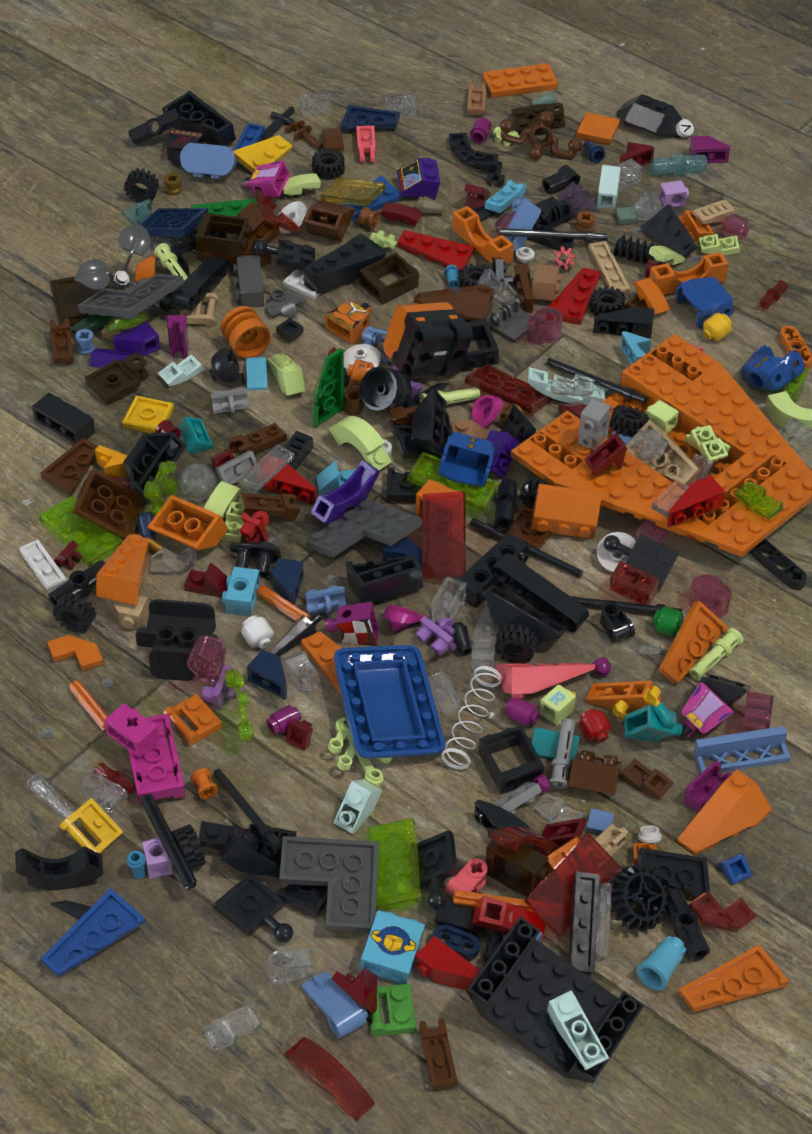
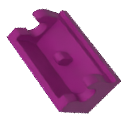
M167 315L171 356L174 358L175 352L181 351L182 359L188 357L189 351L187 315Z
M716 760L686 787L684 803L697 813H699L722 783L731 776L729 771L725 775L720 772L721 764Z

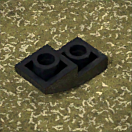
M448 900L443 907L437 909L434 919L436 925L453 926L481 938H484L487 929L472 924L475 908L456 905L453 901Z

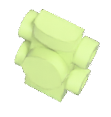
M496 127L493 131L494 140L497 143L502 140L500 127ZM516 131L508 133V135L520 138ZM503 141L505 146H509L511 144L509 142Z
M382 230L371 234L369 239L373 240L377 246L395 249L397 241H394L395 236L393 234L384 237L385 233Z

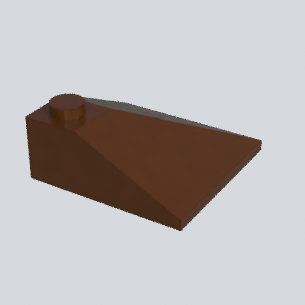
M92 469L79 491L72 513L125 540L129 534L133 535L137 526L136 520L138 515L143 512L147 501L136 491Z

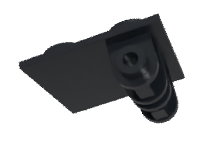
M551 196L535 204L541 209L536 222L549 228L575 217L570 211V208H572L570 201L560 203Z
M513 404L500 432L509 433L520 442V445L534 435L537 429L518 407Z

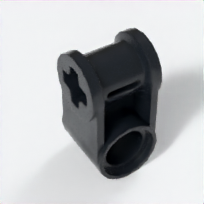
M613 600L605 601L601 607L599 622L606 631L610 641L616 643L623 637L634 636V625L620 604Z

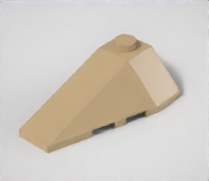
M651 420L626 445L627 452L659 474L681 484L687 485L700 471L682 449Z

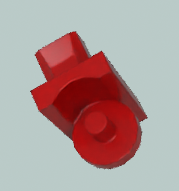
M257 511L250 518L244 512L241 516L244 524L239 530L245 537L244 542L268 541L270 537L265 529L270 522L268 514L265 511Z

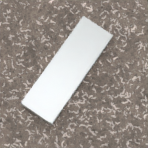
M39 540L19 548L20 554L48 593L67 582L66 577Z

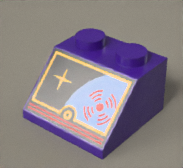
M417 158L397 170L400 196L415 198L426 196L436 200L440 186L437 160Z

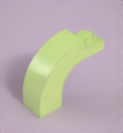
M787 391L768 395L765 410L777 425L794 433L812 435V409L803 408L795 404Z
M348 416L328 428L338 445L343 443L352 444L360 451L365 461L378 470L392 462L382 446L385 442L378 432L365 420L356 416Z

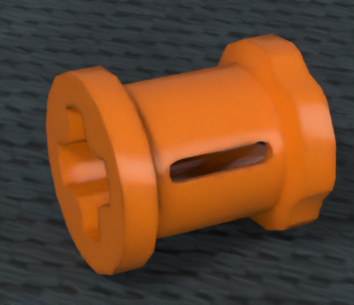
M207 768L199 769L191 775V781L197 786L199 790L198 795L203 800L214 797L218 792V787L212 782L210 778L211 772Z

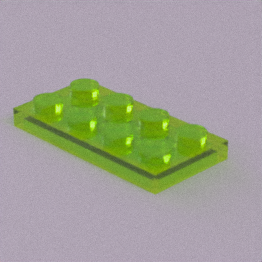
M422 452L408 475V482L423 487L429 479L434 480L466 495L465 505L481 512L485 511L498 488L499 482L487 478L485 487L448 479L438 474L442 459Z
M72 495L40 514L39 520L66 546L74 540L79 545L74 551L79 552L82 555L81 560L90 567L96 562L112 555L123 540L72 513L77 499Z
M408 818L368 827V841L379 842L376 912L378 910L385 911L421 903L415 820Z

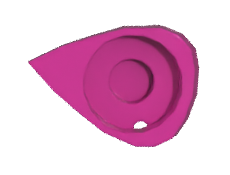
M492 395L478 398L472 406V421L486 429L500 414L503 400Z
M387 605L383 613V617L389 620L391 630L393 631L405 630L420 622L423 616L430 620L432 619L431 616L395 605Z

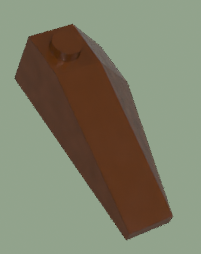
M480 284L478 286L419 292L414 298V303L448 302L463 319L477 321L486 319L491 313L495 289L490 288L488 285Z

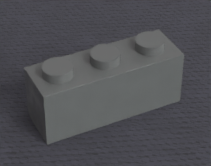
M237 256V264H233L234 276H236L235 286L239 288L236 289L237 301L241 300V306L264 307L260 256Z

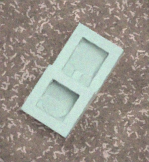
M191 354L178 365L174 362L170 363L158 375L168 386H174L191 379L202 372L204 368Z

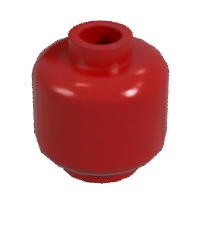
M592 708L580 715L578 728L586 741H596L599 744L609 738L608 733L611 731L612 725L603 711Z

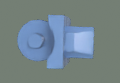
M329 586L328 589L319 591L312 589L305 593L307 613L309 615L326 612L329 615L332 614V610H338L339 607L346 606L344 586Z

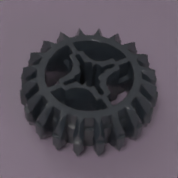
M632 865L617 872L614 875L615 879L609 882L612 888L606 892L611 895V898L606 902L612 903L613 907L610 909V912L616 913L614 920H622V927H629V930H638L640 932L647 929L650 930L663 922L662 917L668 914L665 908L670 905L666 901L670 894L664 891L667 885L661 884L663 876L655 877L656 870H648V866Z

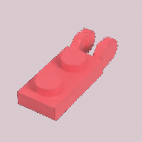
M356 126L360 163H364V154L369 153L371 163H375L376 144L374 126Z

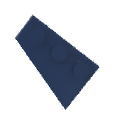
M349 105L341 124V132L356 131V126H374V130L395 129L400 120V112Z

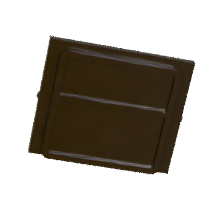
M75 277L50 281L60 325L64 323L65 318L69 319L70 327L112 320L114 316L89 315L88 313L79 312L77 305L101 290L90 289L74 281ZM110 283L106 287L107 289H111Z

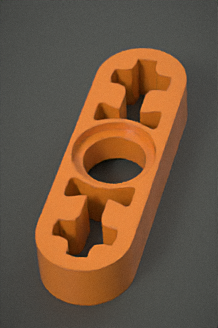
M793 326L782 327L779 339L788 354L792 350L799 352L805 364L803 370H809L812 367V353L800 333ZM792 346H798L801 349H793Z

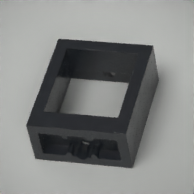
M486 319L466 322L473 331L471 341L485 339L488 348L467 352L461 371L498 364L499 348Z
M521 725L507 728L502 732L489 734L479 739L478 753L500 794L515 790L526 782L532 783L535 777L544 774V765ZM518 745L528 764L501 772L491 753Z

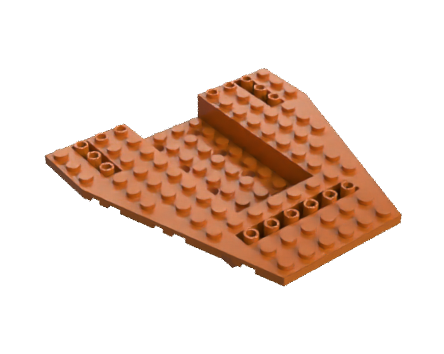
M673 334L622 371L620 386L624 388L630 387L635 389L637 393L647 396L648 401L646 404L635 400H627L618 393H613L602 403L611 406L610 419L613 409L617 406H632L633 409L636 407L639 408L638 411L643 410L645 414L647 408L659 400L679 411L677 426L667 435L682 451L686 452L685 454L700 469L687 485L659 474L627 451L621 469L613 463L599 476H596L584 460L594 450L578 444L580 419L568 410L511 450V457L541 479L547 480V483L550 485L602 493L601 506L623 514L629 512L634 514V518L639 520L643 518L655 522L656 526L683 535L689 540L696 539L702 543L708 541L718 545V549L743 557L812 501V471L722 364L676 334ZM710 425L715 436L730 446L728 457L719 459L717 462H708L698 449L685 442V436L687 434L690 435L691 430L696 429L697 426L704 427ZM610 426L608 429V436L603 441V443L607 439H609L611 437V433L614 432ZM712 475L725 491L723 506L668 528L669 510L693 482Z

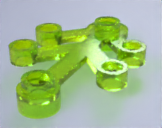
M174 461L161 462L155 480H152V482L147 481L145 484L144 497L152 502L153 516H156L165 504L163 493L172 494L178 490V481L175 478L168 477L169 473L174 474L176 462Z
M225 670L227 688H234L237 700V714L242 720L237 724L240 741L250 743V738L254 737L252 723L249 724V720L246 718L245 706L249 705L247 692H240V688L244 687L243 676L239 674L238 670Z

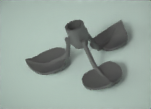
M139 224L126 227L121 231L119 244L124 250L130 251L123 270L116 272L114 277L111 271H107V265L104 261L91 259L81 265L74 281L93 290H102L108 286L109 282H112L114 289L124 290L129 288L128 291L146 281L147 279L143 278L138 283H128L129 275L126 273L133 253L142 256L149 250L151 241L148 231ZM159 301L152 304V307L147 310L157 311L159 309Z

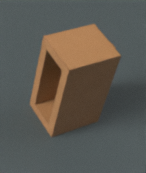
M536 265L532 283L534 299L554 301L555 294H559L562 281L559 266Z

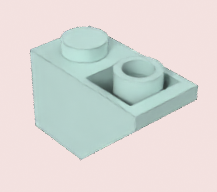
M602 165L597 201L598 208L615 210L621 167Z
M364 779L352 781L333 823L354 834L374 811L382 789Z

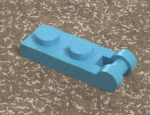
M508 180L506 186L485 201V209L502 213L512 205L517 197L520 198L525 194L527 186Z

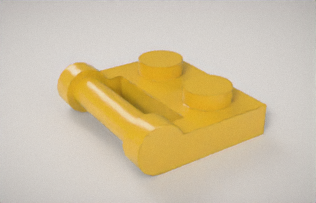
M92 798L59 825L63 831L67 830L82 847L85 846L98 853L104 851L123 833L121 828ZM78 821L99 844L95 847L73 824L74 822Z

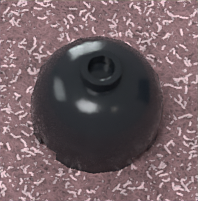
M226 346L215 352L211 359L212 369L209 370L214 381L218 380L220 384L226 387H233L245 382L243 372L239 373L240 366L232 350Z

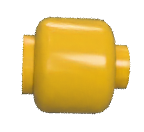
M715 313L703 323V334L708 340L712 339L719 342L731 333L732 322L726 314Z

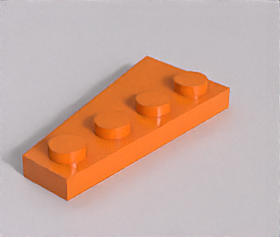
M701 601L694 602L658 671L672 684L679 683L694 666V663L703 657L710 645H714V642L721 633H724L729 627Z
M320 631L302 639V648L341 696L335 670L334 654L342 647Z
M757 945L681 987L678 995L694 1013L787 987L789 980L763 948Z

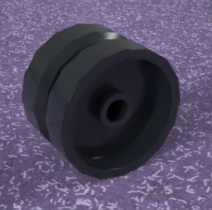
M380 366L374 367L366 372L361 380L360 396L363 403L369 409L390 413L389 410L400 406L405 408L411 399V382L408 376L400 370Z

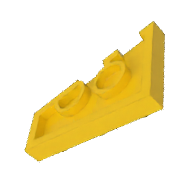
M278 135L234 150L237 161L254 173L256 167L279 161L292 150L293 146Z

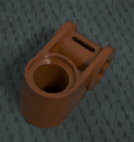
M354 379L349 381L348 388L344 394V411L350 416L359 415L365 405L360 396L361 383L355 382Z

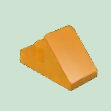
M101 445L95 449L97 465L104 468L106 476L114 480L128 477L123 464L127 455Z

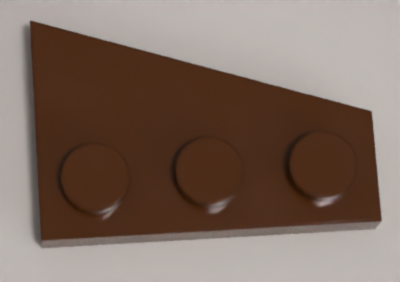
M82 438L40 472L41 478L72 497L95 460V449L98 446Z

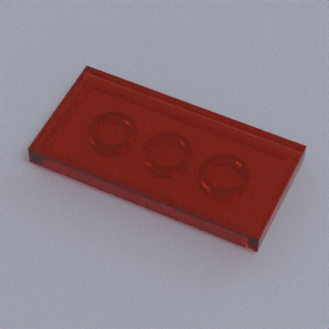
M488 364L465 377V383L494 397H498L509 404H516L530 414H533L552 401L551 397L537 391L530 384Z
M459 491L423 494V579L461 577L466 572V493Z
M586 833L524 902L557 936H561L571 925L573 874L576 871L600 874V892L622 867L589 833Z

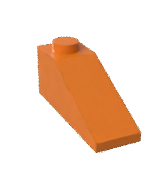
M651 680L595 683L591 685L585 701L588 704L612 710L615 704L622 700L629 707L626 714H630L647 705H653L644 700V694L647 688L652 690L654 684Z

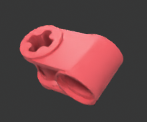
M481 859L470 860L449 881L445 892L452 898L456 890L478 893L487 883V864Z

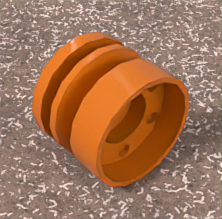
M249 306L234 308L226 314L221 322V333L238 357L243 359L254 358L263 353L270 344L271 332L256 311Z

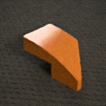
M155 255L149 256L136 265L135 283H138L140 279H149L155 275Z

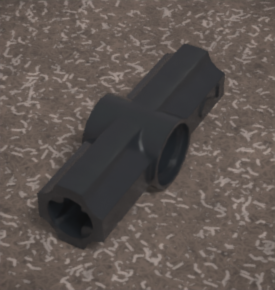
M175 108L129 130V137L133 144L137 145L183 123L182 117ZM157 122L159 124V129L154 132L152 130L153 123Z
M509 478L501 480L498 493L493 498L496 505L494 525L496 529L503 531L510 530L514 521V515L519 510L516 504L518 485L515 480Z
M101 560L84 571L77 570L72 572L69 576V581L48 594L52 605L55 607L65 593H68V595L73 593L74 596L78 594L81 599L88 597L91 592L90 589L96 586L97 573L104 566L105 562Z
M676 888L668 890L667 893L670 896L666 898V901L670 905L666 907V911L674 925V934L684 943L690 960H701L710 953V948L697 923V914L690 909L682 890H677Z

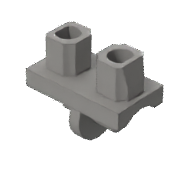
M235 388L233 390L211 393L214 414L229 411L230 413H235V410L249 408L247 388Z

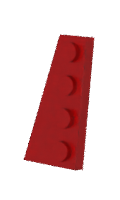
M404 230L398 240L399 248L417 256L424 255L426 260L430 262L437 261L444 268L448 265H455L459 269V275L461 269L468 265L474 254L473 246Z
M582 268L544 311V317L581 325L591 302V294L596 289L600 280L601 271Z

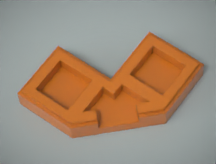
M70 635L47 641V646L54 662L76 656L82 671L104 665L103 658L95 643Z

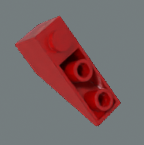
M268 457L258 473L259 488L280 495L294 494L297 496L296 500L314 505L317 500L316 488L288 463Z
M712 475L693 482L669 510L668 528L723 506L725 491Z
M483 896L476 900L472 924L508 933L521 916L542 932L543 941L547 917L505 901Z

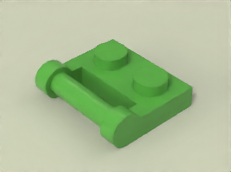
M410 984L377 985V1010L375 1013L371 1012V1035L387 1036L416 1033ZM379 998H386L388 1024L382 1022Z

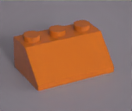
M539 484L532 512L531 530L540 532L550 531L560 535L593 539L598 523L602 493Z
M173 495L168 498L147 526L149 530L196 550L217 546L228 531L221 515Z

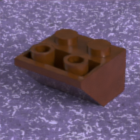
M321 200L309 207L303 223L310 234L342 241L355 208Z
M582 750L581 753H577L573 758L568 786L615 795L622 762L618 761V757L604 755V758L596 757L594 752Z

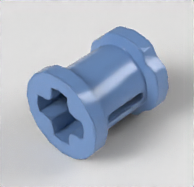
M82 329L76 333V340L79 343L77 350L81 355H90L95 349V345L92 343L93 333L88 329Z

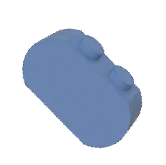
M189 143L182 149L180 154L182 167L187 172L193 173V177H204V174H209L211 178L221 179L222 176L230 175L237 163L234 151L227 146Z

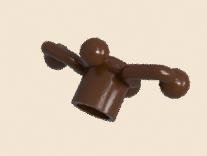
M549 111L541 113L540 121L531 123L528 128L521 132L520 138L508 135L514 129L512 120L504 119L500 123L501 138L504 141L517 145H522L525 142L534 145L529 150V157L533 160H539L542 157L543 151L541 147L550 149L553 155L565 159H573L582 148L581 141L574 138L568 143L569 152L557 149L558 138L552 134L551 129L548 127L554 118L553 114ZM543 128L547 130V135L542 141L534 140V133L537 129Z

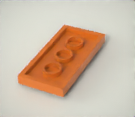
M549 63L483 72V80L491 98L558 89V81Z

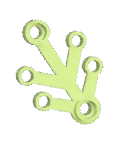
M338 719L335 724L337 735L330 740L328 749L330 752L338 754L342 750L345 739H348L350 743L345 754L341 755L338 759V768L343 771L349 770L352 765V759L356 754L366 772L364 780L380 788L383 782L382 772L373 767L370 759L362 758L357 754L347 719ZM392 757L377 759H379L380 762L387 764L391 762Z

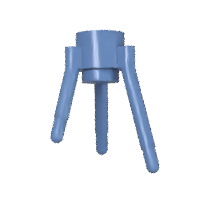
M372 326L366 327L362 333V340L365 341L364 344L378 345L381 340H385L386 336L383 335H386L387 331L376 329ZM380 353L381 360L388 364L389 361Z

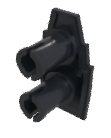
M252 541L229 545L230 551L237 554L235 567L248 568L250 557L258 558L257 570H259L260 576L269 575L271 560L282 559L280 547L268 541Z

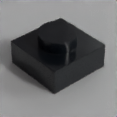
M289 318L276 327V333L291 342L304 333V327Z

